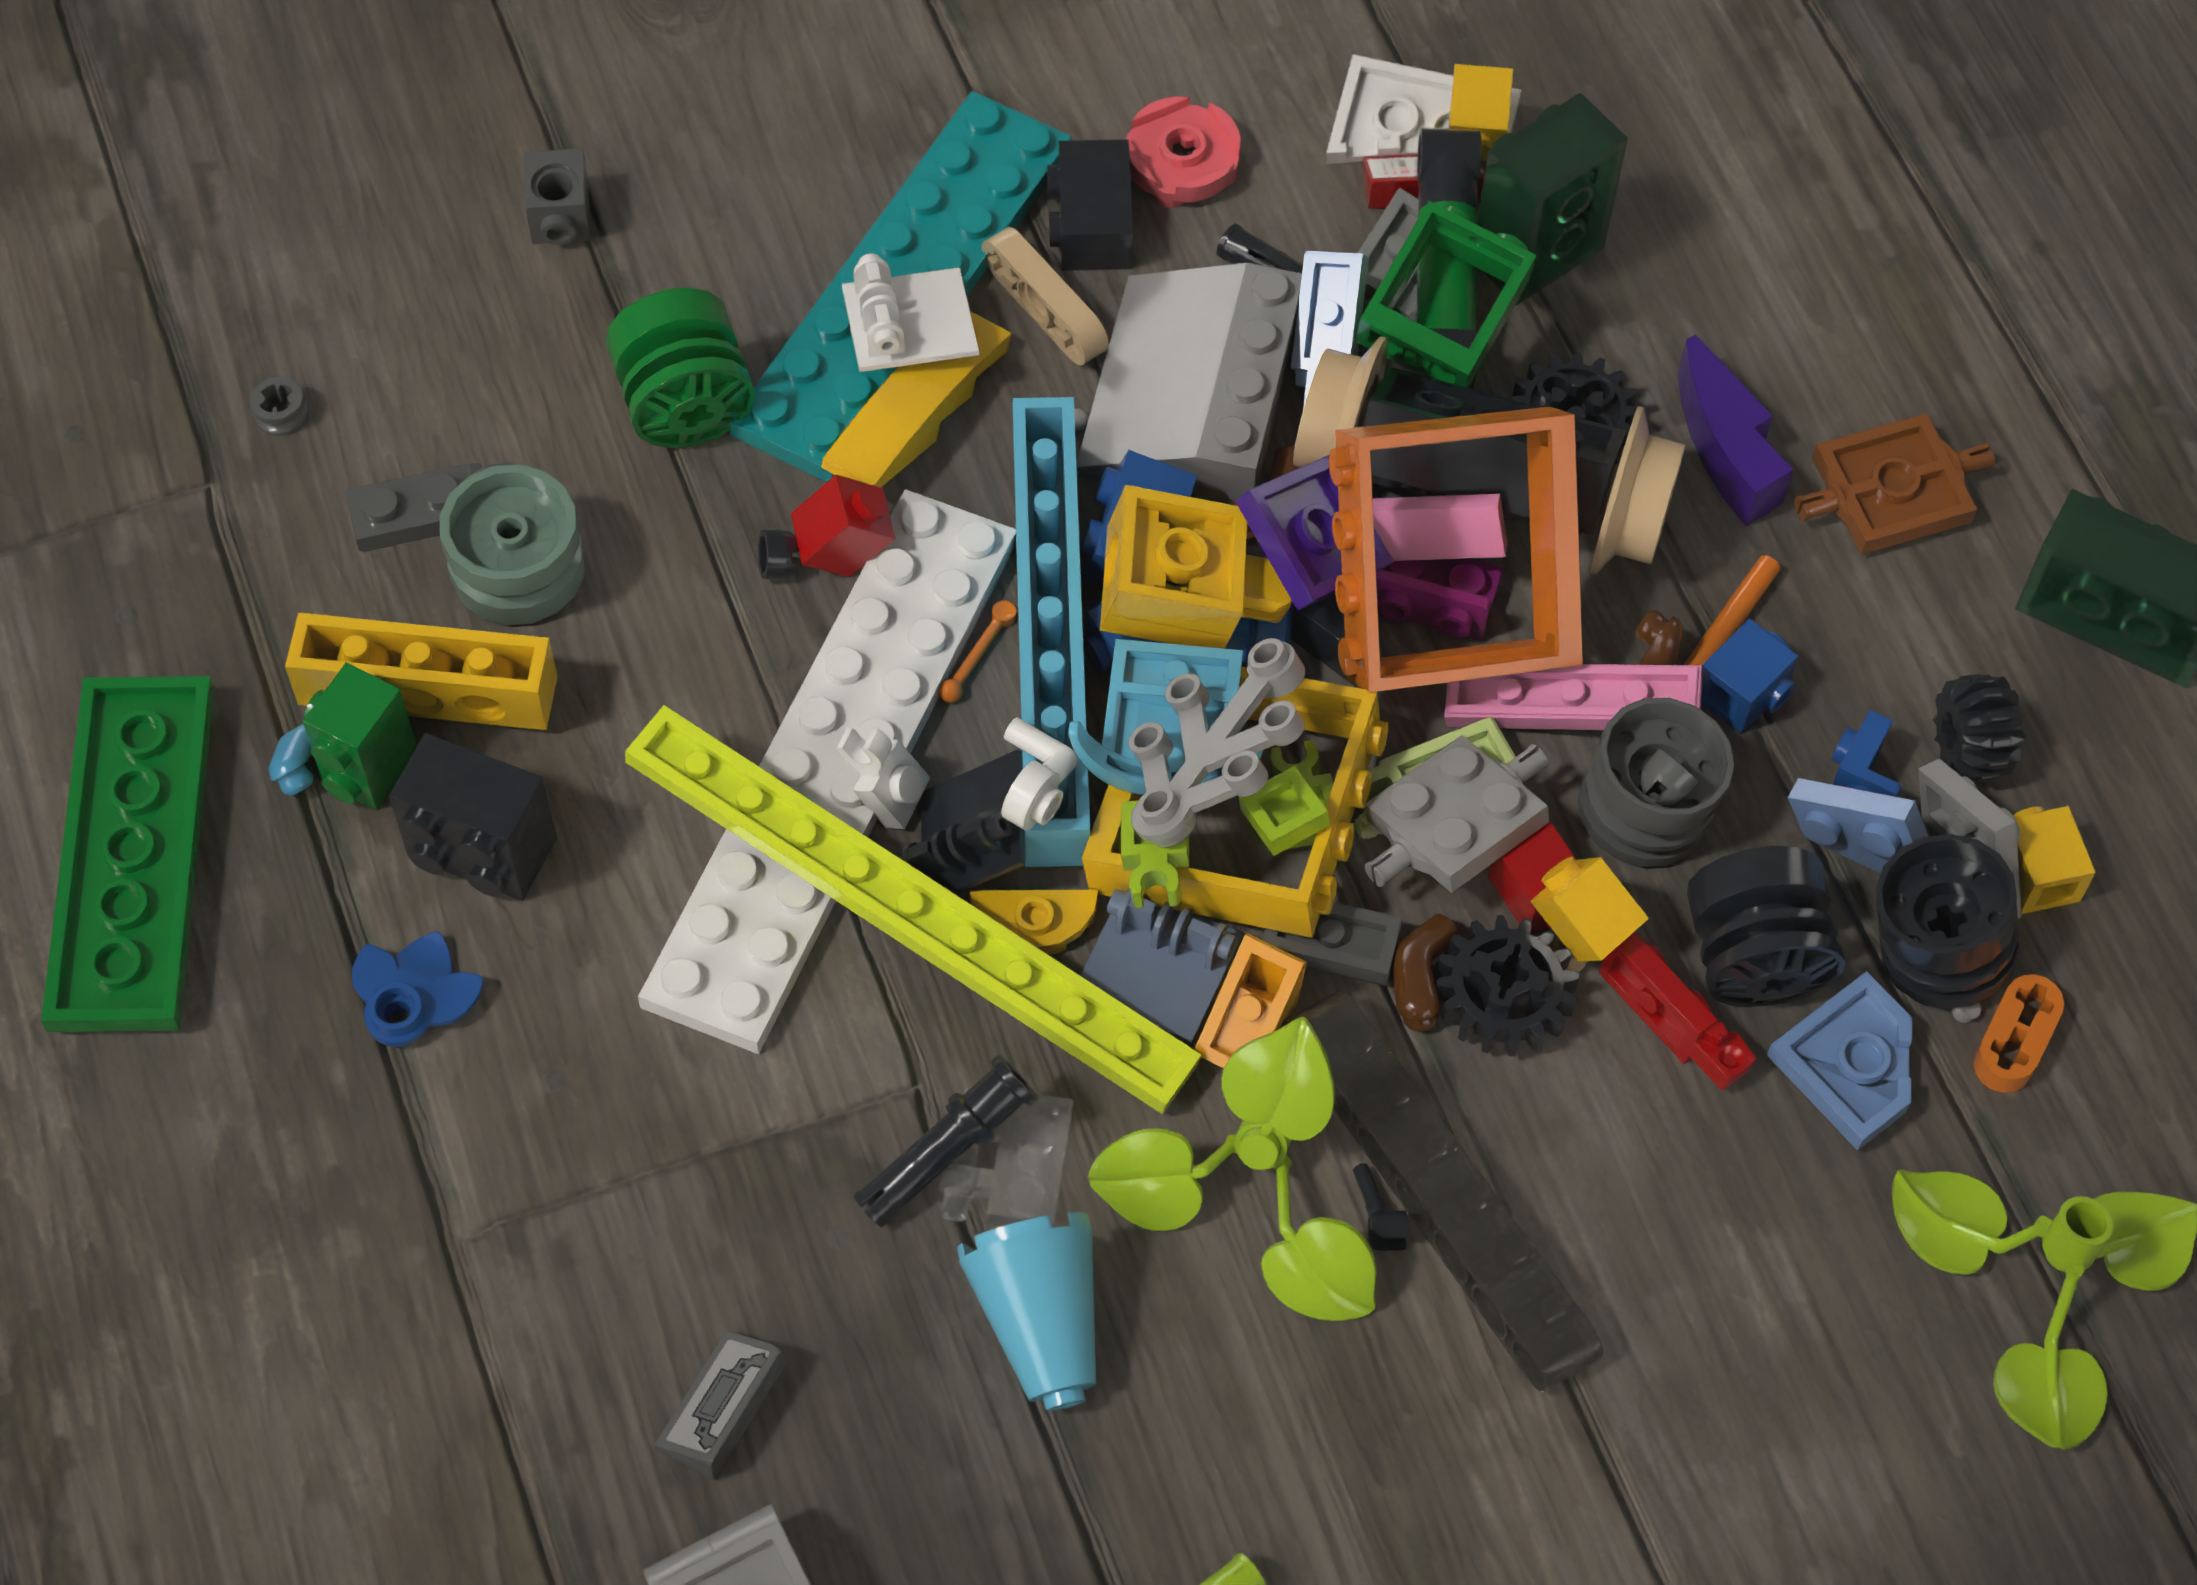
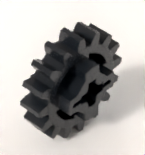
M1497 915L1494 930L1487 931L1478 920L1471 922L1468 935L1469 941L1462 936L1454 934L1451 937L1448 949L1450 955H1441L1436 974L1441 978L1437 979L1436 987L1440 1000L1446 1001L1443 1005L1442 1020L1444 1022H1452L1460 1019L1462 1023L1458 1039L1463 1042L1474 1034L1483 1037L1481 1050L1487 1054L1493 1048L1495 1041L1505 1044L1509 1057L1516 1056L1519 1042L1524 1040L1535 1051L1541 1050L1545 1039V1031L1550 1035L1559 1037L1563 1032L1566 1021L1564 1016H1572L1577 997L1572 993L1576 991L1579 974L1578 972L1566 970L1572 955L1570 950L1561 949L1553 952L1551 946L1555 933L1548 930L1538 938L1531 935V920L1527 918L1523 919L1517 930L1508 928L1504 915ZM1513 972L1512 988L1507 989L1504 999H1499L1501 983H1505L1508 973Z

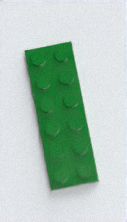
M210 676L83 677L41 1022L46 1032L180 1030L215 690Z

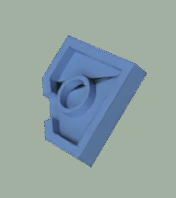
M1867 971L1773 1042L1767 1053V1056L1857 1151L1903 1116L1911 1103L1909 1047L1912 1043V1017Z

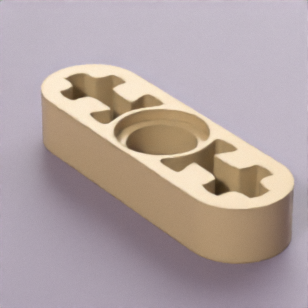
M1007 227L982 243V250L987 254V266L993 276L1070 360L1082 366L1108 350V337L1098 317L1016 229Z

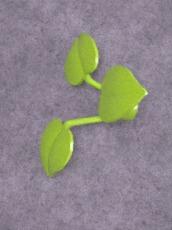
M1299 1017L1274 1032L1249 1041L1237 1049L1229 1058L1221 1078L1222 1091L1229 1108L1238 1118L1242 1119L1237 1134L1228 1135L1224 1144L1204 1162L1193 1165V1149L1188 1139L1177 1132L1160 1128H1149L1131 1132L1107 1146L1094 1160L1088 1173L1092 1189L1126 1220L1141 1228L1153 1231L1174 1230L1191 1221L1197 1215L1203 1202V1190L1197 1178L1209 1175L1232 1153H1237L1242 1162L1252 1169L1265 1170L1274 1168L1277 1176L1279 1230L1285 1240L1271 1245L1262 1257V1271L1269 1289L1287 1307L1308 1317L1320 1320L1343 1321L1356 1319L1370 1314L1375 1309L1377 1268L1374 1254L1364 1236L1350 1224L1327 1217L1310 1219L1303 1223L1297 1232L1292 1225L1289 1170L1292 1160L1287 1156L1288 1149L1292 1140H1308L1320 1133L1328 1124L1335 1103L1333 1076L1326 1052L1316 1032L1305 1017Z
M1899 1169L1894 1176L1892 1184V1203L1896 1221L1911 1249L1921 1259L1939 1270L1952 1274H1973L1982 1268L1986 1261L1988 1250L1997 1254H2003L2039 1236L2043 1238L2042 1246L2048 1262L2057 1270L2066 1272V1277L2045 1336L2044 1348L2030 1343H2021L2009 1348L1999 1359L1993 1374L1995 1395L2001 1407L2014 1422L2052 1448L2067 1450L2086 1441L2103 1416L2107 1402V1385L2102 1369L2096 1359L2088 1352L2079 1349L2058 1350V1339L2078 1281L2083 1275L2084 1270L2088 1269L2096 1258L2104 1257L2106 1268L2111 1276L2126 1286L2145 1291H2158L2172 1286L2183 1276L2191 1261L2197 1234V1204L2175 1197L2144 1192H2112L2094 1199L2077 1196L2065 1201L2053 1220L2046 1216H2039L2034 1225L2007 1238L1999 1239L2007 1226V1214L2000 1197L1990 1186L1976 1178L1956 1172L1917 1173Z

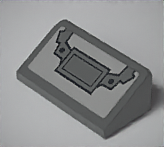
M726 1330L656 1441L655 1449L715 1481L786 1366L783 1350L771 1343Z

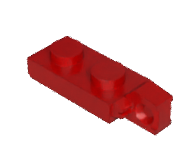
M1634 931L1602 960L1598 973L1683 1064L1692 1059L1721 1091L1727 1089L1751 1070L1756 1057L1739 1033L1727 1032L1724 1024L1718 1022L1719 1020L1711 1013V1009L1704 997L1696 990L1688 988L1667 966L1662 953L1653 944L1644 942Z

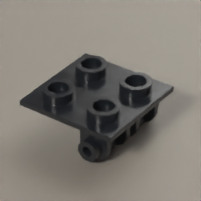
M1019 749L925 790L921 795L922 843L913 842L906 845L902 850V854L898 857L954 894L1025 865L1024 830L1001 815L1006 795L1017 776L1023 770L1022 751Z

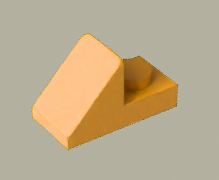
M1245 934L1194 1050L1200 1053L1202 1058L1224 1068L1229 1058L1237 1049L1251 1040L1280 1029L1283 1020L1294 1014L1297 1008L1307 962L1251 934Z

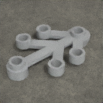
M1268 638L1260 641L1250 650L1247 666L1248 678L1210 729L1208 728L1205 710L1210 695L1198 676L1187 673L1176 677L1169 683L1165 690V698L1179 716L1186 760L1173 779H1171L1167 758L1172 753L1173 742L1164 728L1157 722H1148L1139 726L1130 735L1128 741L1129 748L1143 768L1146 793L1142 795L1135 805L1131 816L1132 826L1142 839L1160 847L1175 845L1184 840L1193 830L1196 824V812L1237 795H1252L1265 785L1268 779V772L1256 753L1274 745L1285 746L1297 740L1303 733L1305 727L1304 720L1291 702L1277 701L1264 709L1259 718V725L1240 733L1238 732L1264 697L1278 698L1285 696L1295 690L1305 676V666L1290 644L1281 642L1276 638ZM1223 767V776L1201 784L1209 772Z

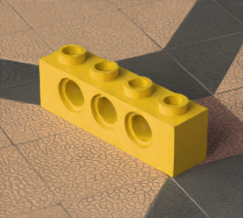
M299 612L285 664V669L298 705L307 706L316 692L326 690L347 662L399 688L407 714L410 717L547 730L558 677L550 639L547 637Z

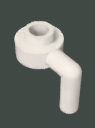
M1015 717L1007 727L1004 739L1044 763L1040 764L1037 761H1032L1020 772L1006 795L1001 815L1006 820L1027 831L1037 823L1044 826L1053 818L1063 799V792L1057 789L1058 785L1077 766L1078 756L1072 748L1022 719Z

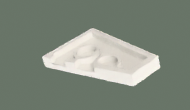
M1352 55L1326 152V164L1362 162L1363 157L1418 155L1420 128L1448 129L1453 75ZM1514 88L1511 89L1505 151L1508 149L1521 95V90Z

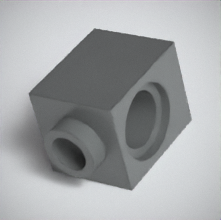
M583 148L524 152L525 210L532 244L550 243L562 245L574 241H590L589 181Z

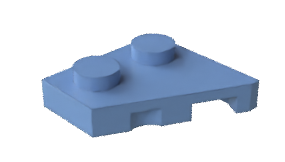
M1801 778L1797 779L1788 796L1790 805L1805 838L1878 873H1881L1883 866L1900 848L1923 837H1928L1915 800Z

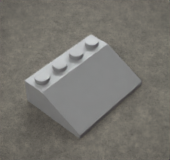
M1239 263L1128 276L1076 462L1077 474L1101 479L1107 467L1115 470L1118 468L1129 449L1197 475L1191 494L1193 498L1231 505L1247 491L1257 487L1294 345L1302 273L1250 263Z

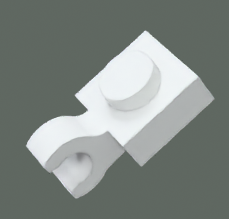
M847 727L837 746V751L860 774L853 789L854 793L869 810L874 812V816L885 828L905 829L930 780V776L899 740L890 739L880 729H872L868 739L865 740L854 728Z

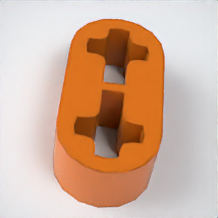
M2036 974L2022 975L2014 979L2006 989L1975 1053L1973 1061L1975 1074L1981 1083L1989 1089L2000 1093L2016 1092L2024 1088L2036 1070L2064 1008L2062 992L2048 978ZM2028 997L2040 1002L2038 1012L2030 1026L2018 1021ZM2009 1040L2020 1047L2014 1057L2013 1065L2009 1070L1998 1066L1997 1063L1999 1055Z

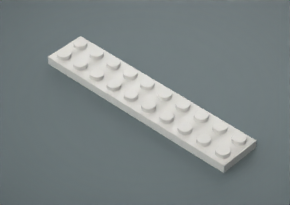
M906 489L903 491L890 516L896 539L873 559L866 562L759 765L760 768L866 837H869L877 818L874 816V812L869 810L854 793L853 789L860 774L839 755L837 751L839 742L847 727L854 728L865 740L868 739L872 729H880L890 739L899 740L911 754L939 698V688L942 682L949 679L1016 546V529ZM726 829L638 995L640 1008L759 1054L836 900Z

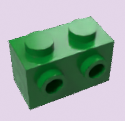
M346 662L326 690L316 692L306 707L302 722L312 748L311 753L316 760L322 778L323 787L332 796L344 803L354 804L355 801H358L377 811L394 788L417 748L401 690Z

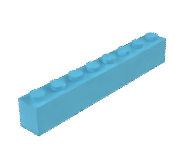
M1074 397L1013 398L1021 719L1074 750L1068 735L1069 723L1071 721H1079L1086 730ZM1022 750L1023 769L1032 761H1037L1040 764L1044 763ZM1079 757L1077 766L1058 785L1057 789L1063 792V799L1053 818L1044 826L1037 823L1030 830H1024L1025 867L1083 866L1082 855L1090 837L1088 768L1081 762Z

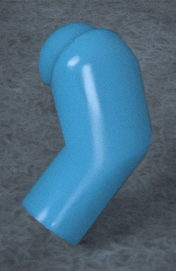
M303 724L281 737L268 767L271 780H277L283 794L288 796L301 792L313 783V775L304 764L312 755V748Z

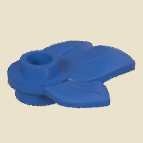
M433 931L415 940L395 957L377 946L365 944L352 968L353 988L366 1003L364 1020L367 1030L376 1041L391 1047L406 1046L417 1041L425 1034L429 1027L456 1023L474 1007L483 988V978L480 975L468 972H452L451 956L447 944L439 931ZM397 1011H405L410 1014L409 1018L400 1023L387 1022L389 1017Z

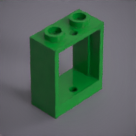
M1428 201L1360 318L1356 342L1370 349L1379 337L1388 338V359L1419 375L1469 388L1529 282L1537 255L1529 252L1526 245L1512 235L1506 233H1498L1496 235L1476 225L1466 212L1457 207H1441ZM1430 244L1506 282L1469 349L1392 310Z

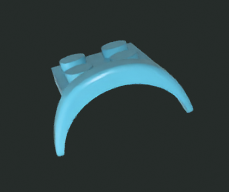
M1115 639L1102 745L1088 734L1081 722L1071 721L1069 723L1068 735L1076 755L1089 771L1103 782L1129 793L1143 795L1146 793L1143 768L1129 748L1128 741L1130 735L1139 726L1148 722H1157L1164 728L1173 742L1172 753L1167 758L1171 779H1173L1186 760L1179 716L1165 698L1167 686L1180 675L1187 673L1197 675L1210 695L1209 702L1205 707L1208 728L1210 729L1239 690L1243 650ZM1263 750L1256 753L1259 759L1261 758ZM1223 767L1209 772L1201 784L1223 776Z

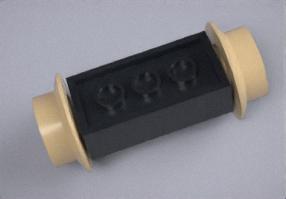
M1379 337L1363 357L1326 348L1316 367L1303 408L1295 443L1293 465L1300 468L1330 455V451L1336 448L1335 430L1541 407L1390 367L1384 376L1388 354V338ZM1638 406L1619 465H1617L1626 430L1575 417L1578 535L1581 536L1582 533L1594 535L1601 514L1605 513L1590 574L1597 575L1615 555L1652 564L1678 477L1686 445L1650 435L1645 408ZM1527 433L1370 451L1373 483L1386 487H1400L1402 484H1407L1425 489L1428 496L1500 494L1504 519L1519 520L1522 516L1530 518Z

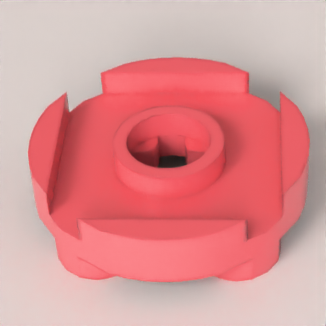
M1174 96L1150 103L1141 109L1132 120V129L1126 136V139H1129L1130 176L1141 189L1153 195V199L1158 205L1165 208H1176L1184 204V202L1201 201L1218 194L1237 179L1240 133L1234 120L1222 108L1208 102V109L1198 105H1190V97ZM1180 143L1185 149L1191 147L1196 149L1191 155L1180 156L1173 153V144Z

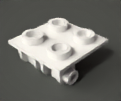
M866 254L859 259L858 264L854 268V282L842 284L859 372L979 355L960 268L891 277L889 265L885 260L876 254Z

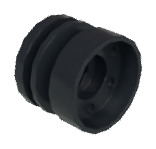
M1954 834L1923 837L1900 848L1883 866L1875 888L1882 962L1887 975L1898 990L1914 1001L1942 1009L1972 1006L1995 995L2012 977L2019 956L2017 893L2013 872L1998 852L1981 841Z
M1767 846L1746 849L1715 860L1701 868L1689 880L1687 896L1695 931L1704 940L1700 956L1702 963L1707 968L1705 976L1707 988L1716 1001L1737 1007L1784 1004L1810 996L1830 986L1843 974L1845 957L1842 946L1837 942L1839 933L1837 924L1827 914L1831 899L1822 862L1815 853L1791 846Z

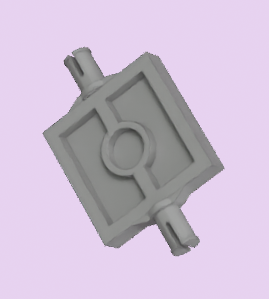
M1461 735L1365 804L1367 820L1389 839L1392 846L1374 860L1365 864V871L1371 881H1376V885L1382 887L1385 885V882L1406 867H1413L1416 870L1430 874L1448 891L1453 893L1549 823L1548 805L1523 785L1533 775L1548 767V759L1541 749L1537 751V746L1532 744L1507 764H1501L1499 761L1491 759L1466 737Z

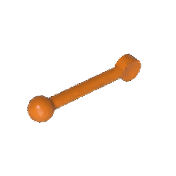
M1002 600L993 605L991 623L953 678L942 682L939 688V696L944 702L951 704L961 699L963 694L962 685L999 631L1015 623L1016 607L1013 603Z

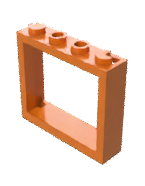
M1541 407L1335 430L1336 448L1330 451L1329 470L1334 485L1338 486L1339 512H1335L1333 515L1332 533L1336 547L1341 550L1342 575H1338L1335 582V596L1339 610L1344 613L1345 638H1341L1339 641L1338 657L1341 670L1345 676L1347 675V681L1362 689H1366L1367 692H1377L1583 665L1575 414L1552 407ZM1527 433L1534 638L1380 658L1370 451Z

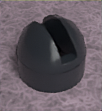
M761 530L758 541V564L762 579H783L793 576L803 566L801 558L792 557V552H799L794 533L785 530Z

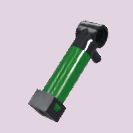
M1420 128L1417 155L1418 218L1427 202L1431 201L1441 207H1457L1466 212L1476 225L1478 224V184L1481 164L1480 130ZM1430 244L1417 265L1416 322L1469 349L1479 330H1476L1477 268ZM1477 373L1469 386L1470 389L1474 388Z

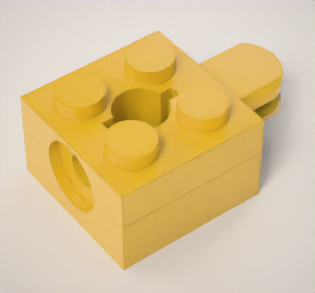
M1125 485L1107 525L1100 631L1169 644L1225 649L1241 617L1278 623L1287 614L1293 601L1269 559L1246 555L1247 521L1238 506ZM1166 580L1176 584H1180L1181 586H1173L1167 584Z

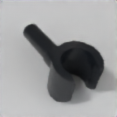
M1363 1163L1355 1166L1353 1173L1364 1198L1365 1208L1368 1213V1242L1370 1247L1377 1251L1406 1250V1237L1409 1233L1407 1211H1384L1383 1199L1379 1194L1368 1164Z

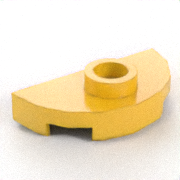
M1099 889L969 891L972 906L1044 953L1054 955L1066 950L1067 944L1080 937L1087 927L1090 928L1093 924L1098 904Z

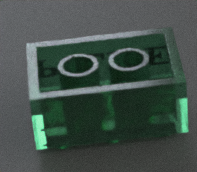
M1581 92L1561 105L1553 104L1547 107L1533 123L1516 134L1507 133L1492 145L1487 154V165L1481 191L1477 225L1496 235L1498 233L1512 235L1522 241L1529 252L1537 255L1530 280L1516 305L1605 248L1628 137ZM1482 271L1502 291L1506 282Z
M2071 489L2041 546L2015 610L2187 689L2197 670V545L2172 534L2161 525L2147 523L2116 509L2101 498L2090 497Z

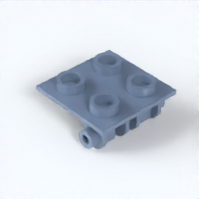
M1116 888L1107 906V912L1110 913V916L1080 976L1170 1035L1192 1043L1237 950L1243 933L1229 928L1223 923L1219 924L1197 914H1192L1190 910L1185 908L1182 911L1173 910V906H1170L1168 901L1162 907H1157V903L1144 899V907L1135 908L1130 888L1127 892Z

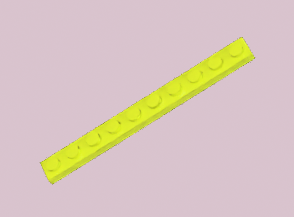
M665 705L662 706L626 749L625 763L1162 1115L1198 1066L1202 1056L1200 1053Z

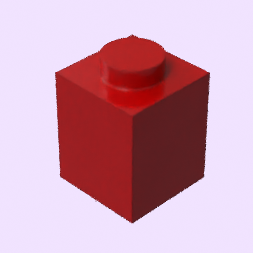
M837 474L790 513L802 565L848 578L896 539L884 489Z
M1550 820L1549 823L1492 863L1488 878L1518 923L1520 924L1524 918L1531 920V935L1546 928L1553 931L1530 902L1546 888L1541 881L1542 878L1564 859L1573 857L1576 860Z

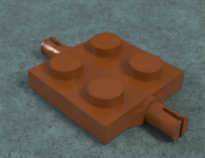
M1927 413L1816 444L1812 459L1825 483L1826 489L1803 496H1796L1794 499L1795 510L1799 514L1801 521H1807L1810 518L1831 512L1836 513L1845 522L1861 555L1973 523L1978 509L1965 487L1964 474L1992 468L1995 464L1994 452L1989 450L1991 446L1988 443H1982L1981 445L1955 452L1939 437Z

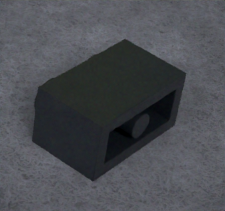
M1129 139L1059 141L1058 165H1047L1048 200H1059L1060 212H1049V246L1061 247L1062 271L1132 269L1133 220Z

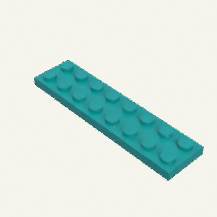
M971 91L754 386L756 397L752 410L744 419L737 420L736 416H734L735 421L729 425L731 428L730 435L825 482H828L835 476L821 468L823 457L862 407L898 368L892 367L859 372L842 290V284L854 282V268L858 264L859 259L866 254L880 256L881 259L888 263L891 277L960 268L966 297H968L988 269L987 254L982 250V243L1007 227L1017 228L1047 186V165H1058L1059 141H1070L1072 136Z

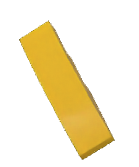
M970 311L979 355L899 366L862 407L823 457L821 468L834 475H841L880 488L936 442L940 423L972 397L976 377L1007 352L1012 333Z

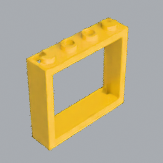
M1246 667L1241 668L1240 687L1249 676ZM1303 678L1300 685L1285 696L1278 698L1264 697L1249 718V720L1259 721L1260 715L1266 707L1274 702L1284 700L1291 702L1304 720V730L1349 738L1326 805L1330 826L1317 832L1299 889L1188 867H1177L1175 869L1179 876L1181 900L1178 906H1173V910L1182 911L1185 908L1190 910L1192 914L1313 938L1320 914H1330L1337 889V879L1333 877L1338 860L1346 862L1350 856L1354 840V824L1350 822L1355 807L1363 809L1368 801L1372 779L1371 771L1368 770L1372 755L1381 757L1388 736V722L1380 721L1377 692H1367L1366 689ZM1108 785L1082 855L1089 890L1099 889V895L1108 897L1112 896L1116 888L1127 892L1129 889V877L1133 871L1124 870L1121 858V802L1139 801L1142 795L1129 793L1111 785ZM1151 886L1144 893V899L1157 903V907H1162L1166 901L1169 902L1167 889L1164 886Z

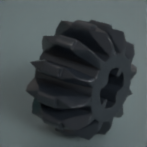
M1989 674L1960 676L1959 679L1946 681L1942 692L1937 694L1935 700L1937 715L1932 719L1937 731L1934 741L1939 743L1941 749L1940 759L1961 777L1966 776L1970 780L1978 781L1997 780L2000 776L2012 774L2016 763L2022 760L2021 741L2026 738L2022 730V720L2025 715L2019 711V696L2017 692L2010 689V684L2005 677H1994Z

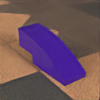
M1696 334L1686 340L1677 374L1681 405L1688 431L1703 467L1717 490L1743 524L1747 526L1783 504L1793 469L1766 441L1773 416Z

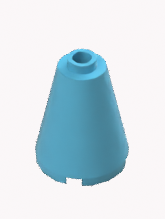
M1069 1212L1067 1214L1070 1226L1052 1228L1049 1215L1007 1224L974 1236L977 1250L963 1243L957 1246L959 1263L1030 1402L1043 1401L1047 1412L1066 1409L1086 1402L1084 1390L1096 1385L1092 1227L1087 1213Z

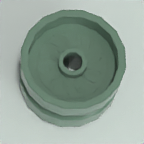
M522 464L498 465L468 476L450 492L440 513V540L447 559L451 583L464 606L481 619L502 625L533 624L557 614L576 596L585 576V555L582 537L579 533L576 507L562 483L544 470Z

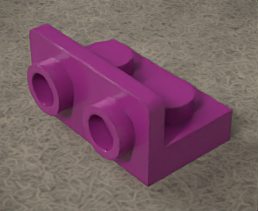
M1468 558L1394 561L1376 573L1378 615L1394 622L1409 621L1436 628L1441 633L1450 637H1470L1483 641L1503 568Z

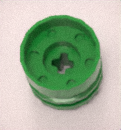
M691 287L664 289L641 297L621 310L608 326L605 344L620 385L623 387L622 395L627 405L632 425L637 436L647 443L667 448L696 446L724 435L731 430L729 425L735 421L734 416H736L737 420H741L752 410L756 393L741 351L738 349L734 330L723 300L710 291Z

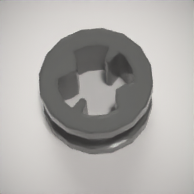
M280 376L268 378L254 388L249 398L250 408L255 416L257 425L263 432L278 437L292 435L301 430L307 423L309 417L308 403L304 399V393L300 385L291 378ZM277 400H280L282 405H285L286 400H288L290 405L278 412L277 407H274L272 412L269 409V405Z

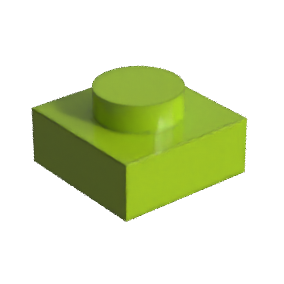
M1296 766L1267 780L1258 792L1249 796H1238L1241 811L1273 856L1330 826L1328 810Z

